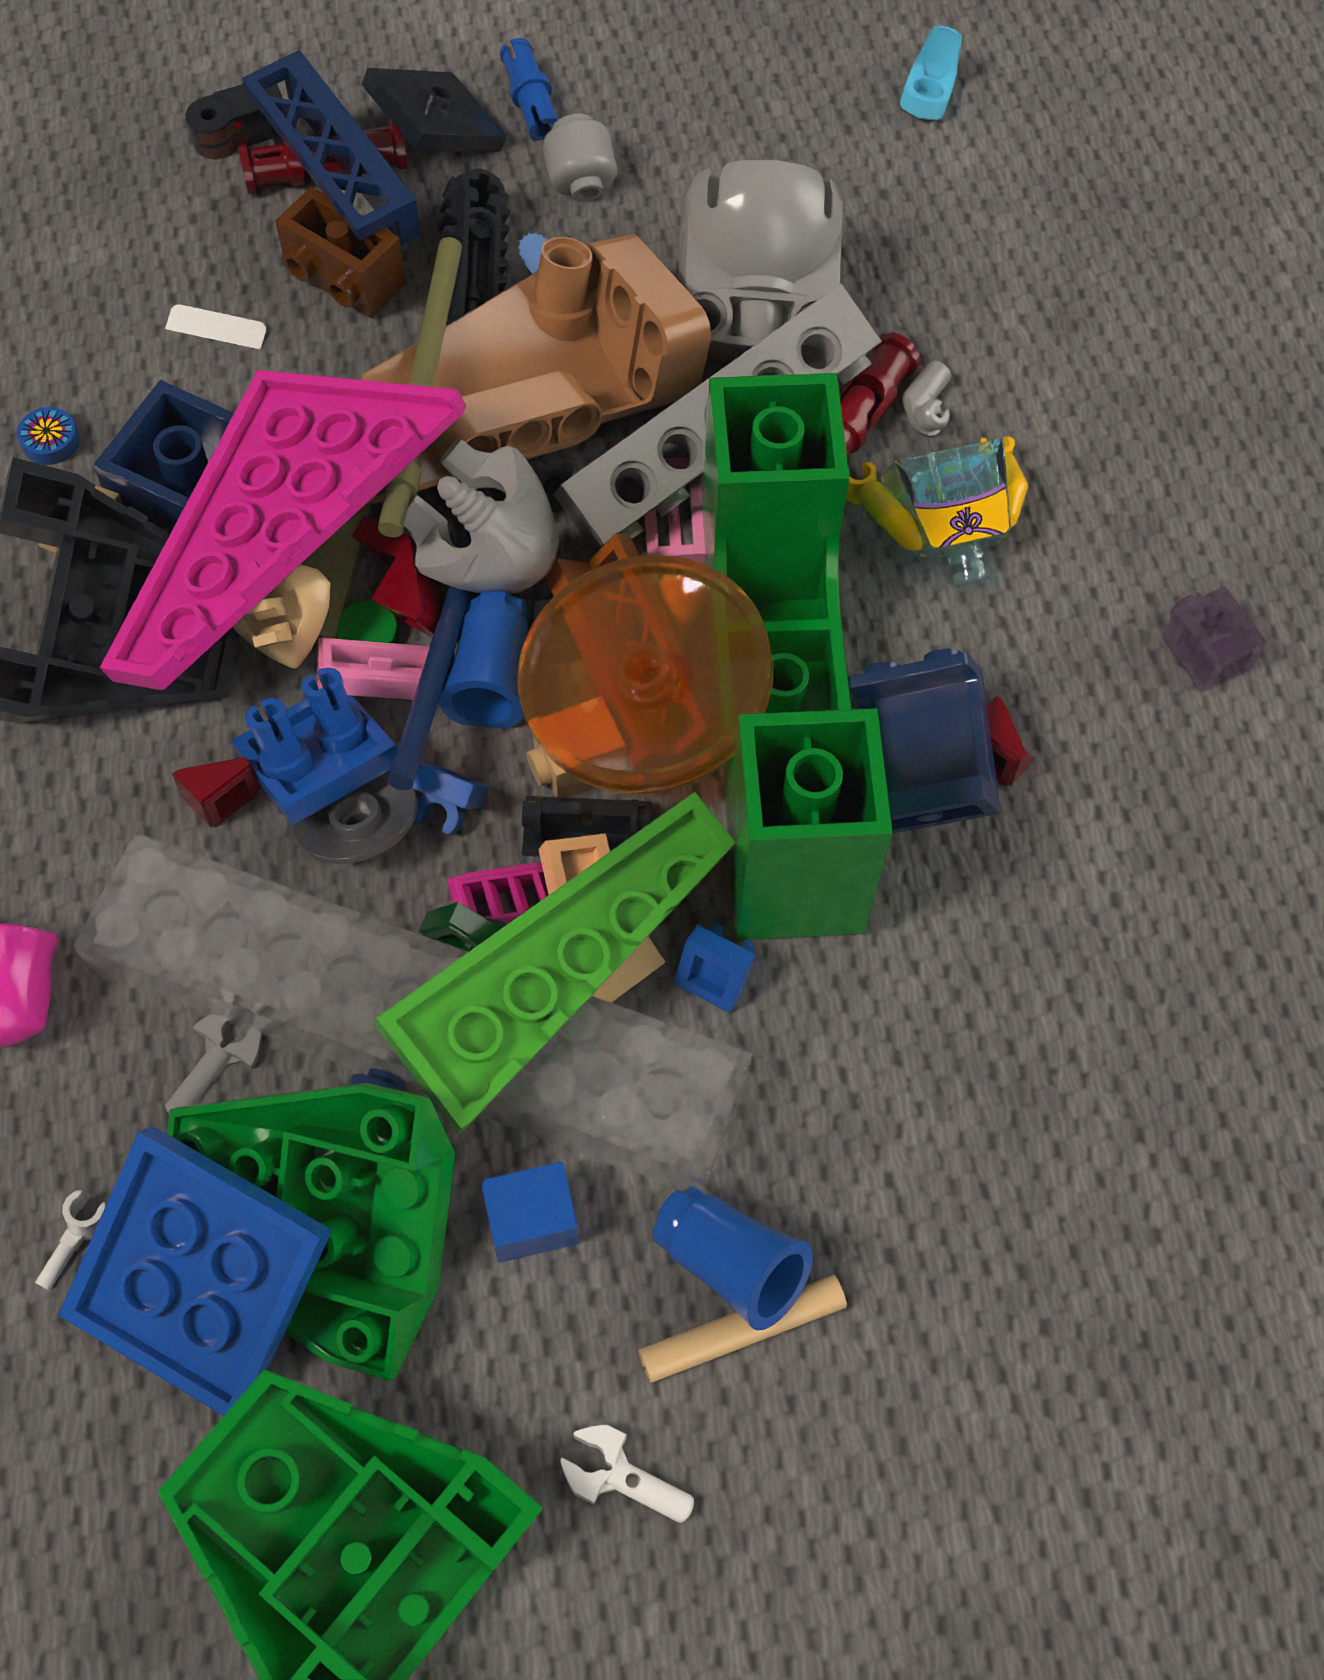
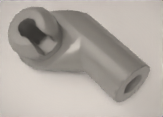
M930 361L902 395V403L911 428L925 436H933L939 433L947 425L950 418L949 409L941 411L939 406L942 401L936 399L938 394L951 380L950 370L939 361Z

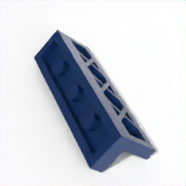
M300 50L242 78L247 94L359 241L385 227H388L392 234L399 237L401 246L421 236L415 197ZM285 80L288 99L271 97L266 93V89ZM298 118H304L318 137L298 134L295 131ZM327 155H332L347 175L327 172L324 168ZM356 193H361L374 209L372 212L362 217L353 206Z

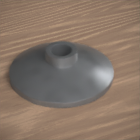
M390 770L374 780L367 782L322 808L320 811L292 826L294 837L299 847L307 855L322 862L348 864L370 859L394 846L412 826L418 808L415 790L413 788L409 790L393 788L388 783Z

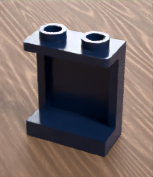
M950 648L938 649L925 654L923 661L904 665L896 662H878L866 666L862 674L848 676L849 693L856 698L858 709H878L892 833L1001 814L983 670L966 652Z

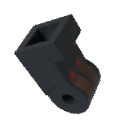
M243 84L213 92L214 94L195 100L186 110V123L193 146L197 153L204 158L213 160L226 158L232 155L238 149V145L241 144L249 146L268 140H273L274 145L282 144L283 142L282 138L247 94ZM278 84L265 90L271 97L283 98Z

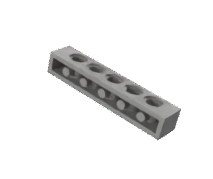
M840 283L710 378L837 373L838 378L844 385L872 364L866 354L882 341ZM801 346H811L819 352L822 358V369H814L804 362L801 355ZM709 378L562 483L553 494L585 540L595 551L603 547L616 532L629 534L631 539L635 538L644 531L638 520L654 508L663 517L690 497L684 487L704 474ZM673 443L685 451L688 460L686 469H675L666 463L662 454L664 444ZM625 476L634 479L642 491L641 501L639 503H628L622 500L616 492V478Z

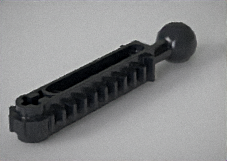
M466 169L464 174H460L457 177L452 176L442 195L444 200L440 206V212L444 215L439 223V229L443 232L438 240V246L440 240L446 237L455 238L462 244V252L446 326L502 293L507 284V278L503 274L508 266V261L504 259V256L509 248V244L504 240L509 232V226L505 224L510 215V209L507 208L509 196L505 192L501 180L485 169ZM437 486L427 488L439 505L452 511L451 508L446 506V500L440 497ZM496 488L476 489V491H481L485 496L491 498Z

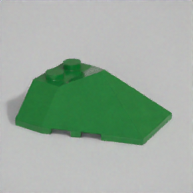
M265 1369L157 1491L203 1578L210 1586L229 1622L228 1625L240 1647L243 1648L259 1680H407L543 1509L485 1457L465 1449L461 1450L421 1434L415 1429L397 1422H391L356 1408L350 1403Z

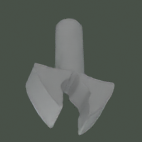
M240 1005L220 1009L206 1016L193 1026L195 1033L205 1037L206 1053L165 1104V1109L168 1113L170 1109L175 1107L198 1104L228 1065L243 1062L251 1069L255 1067L259 1058L263 1037L260 1018L256 1019L245 1038L240 1042L229 1043L225 1048H222L225 1043L224 1030L241 1012Z

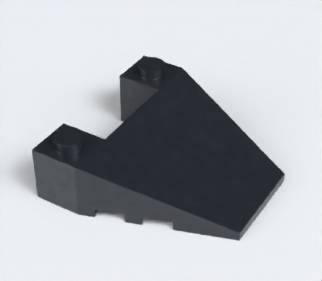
M14 457L7 473L0 506V534L57 547L36 654L0 647V720L24 724L227 698L240 636L234 627L228 630L164 690L113 682L100 669L105 656L170 533L148 521V516L130 505L127 508L95 488L96 485L77 473Z

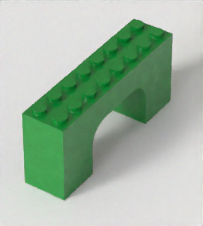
M837 373L709 378L702 515L706 551L707 584L709 585L708 598L711 601L709 610L719 727L723 733L720 736L727 829L729 835L736 842L729 853L737 940L865 934L893 834L878 709H851L839 604L838 558L840 532L850 477Z

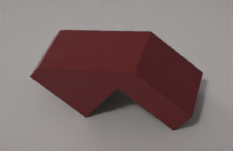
M363 516L352 537L376 558L391 565L374 593L372 600L388 613L394 615L400 622L433 638L444 603L440 582L418 572L415 566L416 544L409 536L403 533L399 537L385 536L378 530L379 522Z

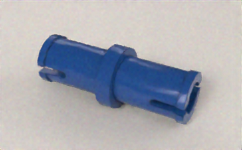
M515 38L510 40L516 58L513 59L510 49L506 44L502 46L499 55L511 81L509 94L514 105L521 108L531 140H543L547 135L545 123H549L552 130L553 124L559 120L550 99L552 87L547 75L539 70L530 42L524 38Z

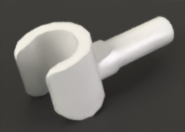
M84 1190L75 1191L66 1198L62 1213L68 1228L60 1238L59 1245L35 1281V1283L49 1291L83 1241L92 1239L106 1205L103 1202L91 1219L86 1221L76 1220V1214L87 1202Z

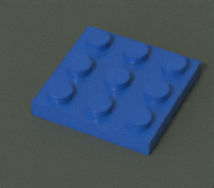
M150 1126L139 1131L136 1135L58 1316L224 1416L264 1369L268 1371L332 1230L156 1127Z

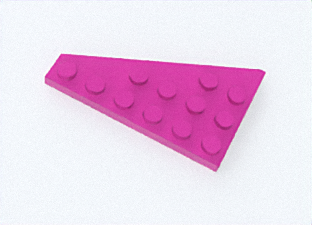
M257 370L105 656L100 669L113 682L157 690L166 689L462 416L467 405L458 389Z

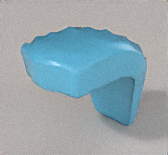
M943 25L934 26L912 66L901 95L900 106L902 110L907 111L917 119L937 121L943 117L956 79L962 44V35L955 29Z

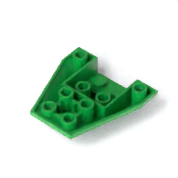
M360 1083L179 1106L170 1109L167 1131L169 1136L332 1230L285 1334L327 1363L387 1381L397 1377L440 1285L455 1151L431 1099L370 1083Z

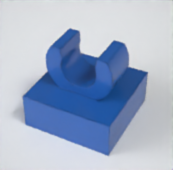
M420 762L412 788L426 794L417 799L418 808L414 821L419 823L425 822L430 815L432 807L439 803L444 806L447 812V819L443 825L442 832L455 834L464 824V809H480L490 785L435 763Z
M719 924L713 925L709 930L697 925L686 940L673 984L731 1013L743 993L756 956L753 953L755 944L747 939L743 946L740 947L723 938L722 934L725 927Z

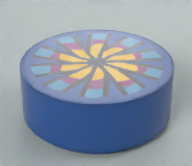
M45 407L34 410L21 420L17 429V438L24 454L28 459L38 464L52 465L63 462L74 454L79 445V432L73 418L66 411L59 408Z

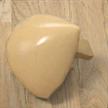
M300 564L233 627L253 647L272 660L292 669L298 668L311 652L323 628L329 610L331 583L318 569Z

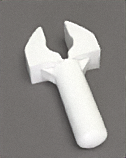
M609 1425L591 1426L573 1433L574 1439L590 1447L598 1448L604 1455L605 1463L612 1468L611 1471L600 1469L599 1471L589 1473L584 1472L579 1466L561 1458L564 1476L575 1496L594 1505L598 1495L617 1490L678 1523L688 1519L694 1507V1498L690 1494L628 1463L622 1448L626 1440V1434Z

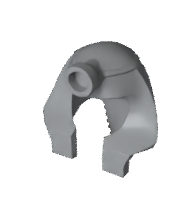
M456 438L439 460L455 477H443L439 480L437 489L440 497L446 500V506L452 509L453 515H457L458 521L464 524L465 529L470 532L471 543L468 547H455L449 535L448 520L416 495L415 498L409 500L404 524L416 544L415 566L418 572L429 578L466 591L476 593L507 591L509 594L524 591L537 584L549 573L559 546L558 531L556 530L550 503L542 483L528 461L515 447L508 445L494 452L487 453L474 450L465 441ZM496 488L505 492L506 498L504 501H494L491 497L485 496L483 492L476 491V489Z

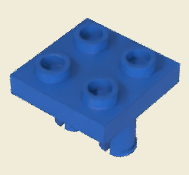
M327 667L316 671L323 687L320 690L315 678L311 674L308 675L301 685L303 693L307 698L288 709L279 699L270 698L261 701L260 703L268 720L263 721L255 705L249 708L245 714V720L250 730L231 740L238 757H245L251 763L257 782L292 826L390 770L397 751L395 743L352 695H347L343 685V678L335 668Z

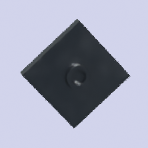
M367 68L362 86L415 150L500 152L502 150L507 135L453 72Z

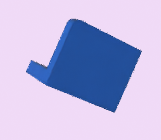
M563 1161L488 1178L482 1182V1190L498 1263L579 1244L578 1226Z

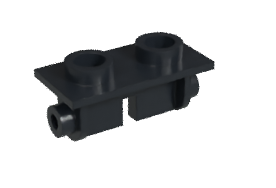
M543 795L526 796V801H523L522 826H524L522 856H540L538 849L545 841L605 833L609 850L612 851L651 823L652 801H639V799H632L631 801L543 797Z

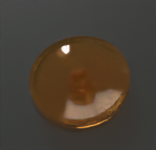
M645 555L624 558L607 563L581 575L557 593L543 608L529 630L522 647L517 676L518 694L525 719L538 744L546 755L570 776L588 785L612 792L628 794L663 792L685 786L709 775L734 756L739 714H760L766 711L773 684L772 651L764 622L754 603L735 582L721 572L705 564L676 556Z

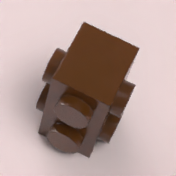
M312 186L275 220L283 255L282 260L286 269L298 280L303 282L309 281L328 292L343 307H353L369 318H372L405 284L399 237L383 228L359 241L324 193Z

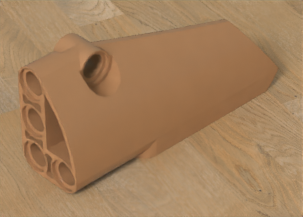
M629 233L587 244L568 237H554L545 241L541 247L538 271L446 326L433 387L458 389L467 406L462 416L419 454L417 465L421 469V478L418 491L437 486L439 480L445 476L455 477L439 460L456 438L462 439L474 450L487 453L509 445L518 449L525 459H530L578 445L590 438L599 428L600 424L675 403L701 384L711 341L710 322L706 312L635 234ZM418 343L363 373L361 380L409 384ZM380 490L368 502L374 504L384 501L385 494Z

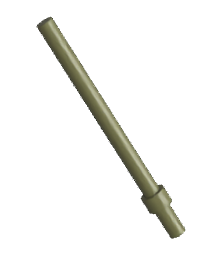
M446 237L441 239L439 243L409 385L429 387L434 385L462 252V244L455 238ZM419 455L381 489L385 497L378 530L385 536L399 537L403 533L409 500L416 497L421 478V469L417 465Z

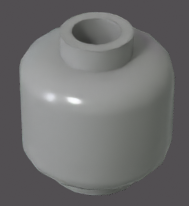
M571 114L557 120L553 124L552 130L545 136L542 149L552 188L558 193L571 194L573 200L577 202L599 198L604 192L603 189L614 181L618 168L608 128L599 121L593 120L592 117L586 114Z

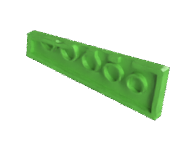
M696 792L692 793L376 1017L373 1025L458 1135L474 1121L721 861L736 842Z

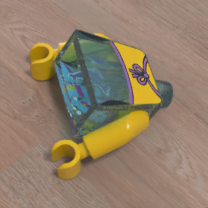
M1007 436L1003 440L999 438L990 441L982 437L980 443L894 461L882 474V483L877 481L875 465L871 462L864 463L862 465L864 479L855 480L850 477L846 499L854 504L862 505L869 515L903 549L913 552L918 562L947 556L955 588L984 582L990 578L982 548L997 545L1010 535V529L1018 521L1028 490V482L1017 460L1012 455L1015 447V440L1012 437Z

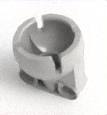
M740 160L727 163L722 168L721 175L712 169H706L697 173L690 181L682 198L678 281L702 306L707 317L714 324L715 329L711 331L707 359L732 362L840 284L843 201L839 187L833 180L823 181L818 171L801 164L778 160ZM719 190V201L717 204L716 197ZM801 346V355L806 364L822 361L816 349L811 346Z

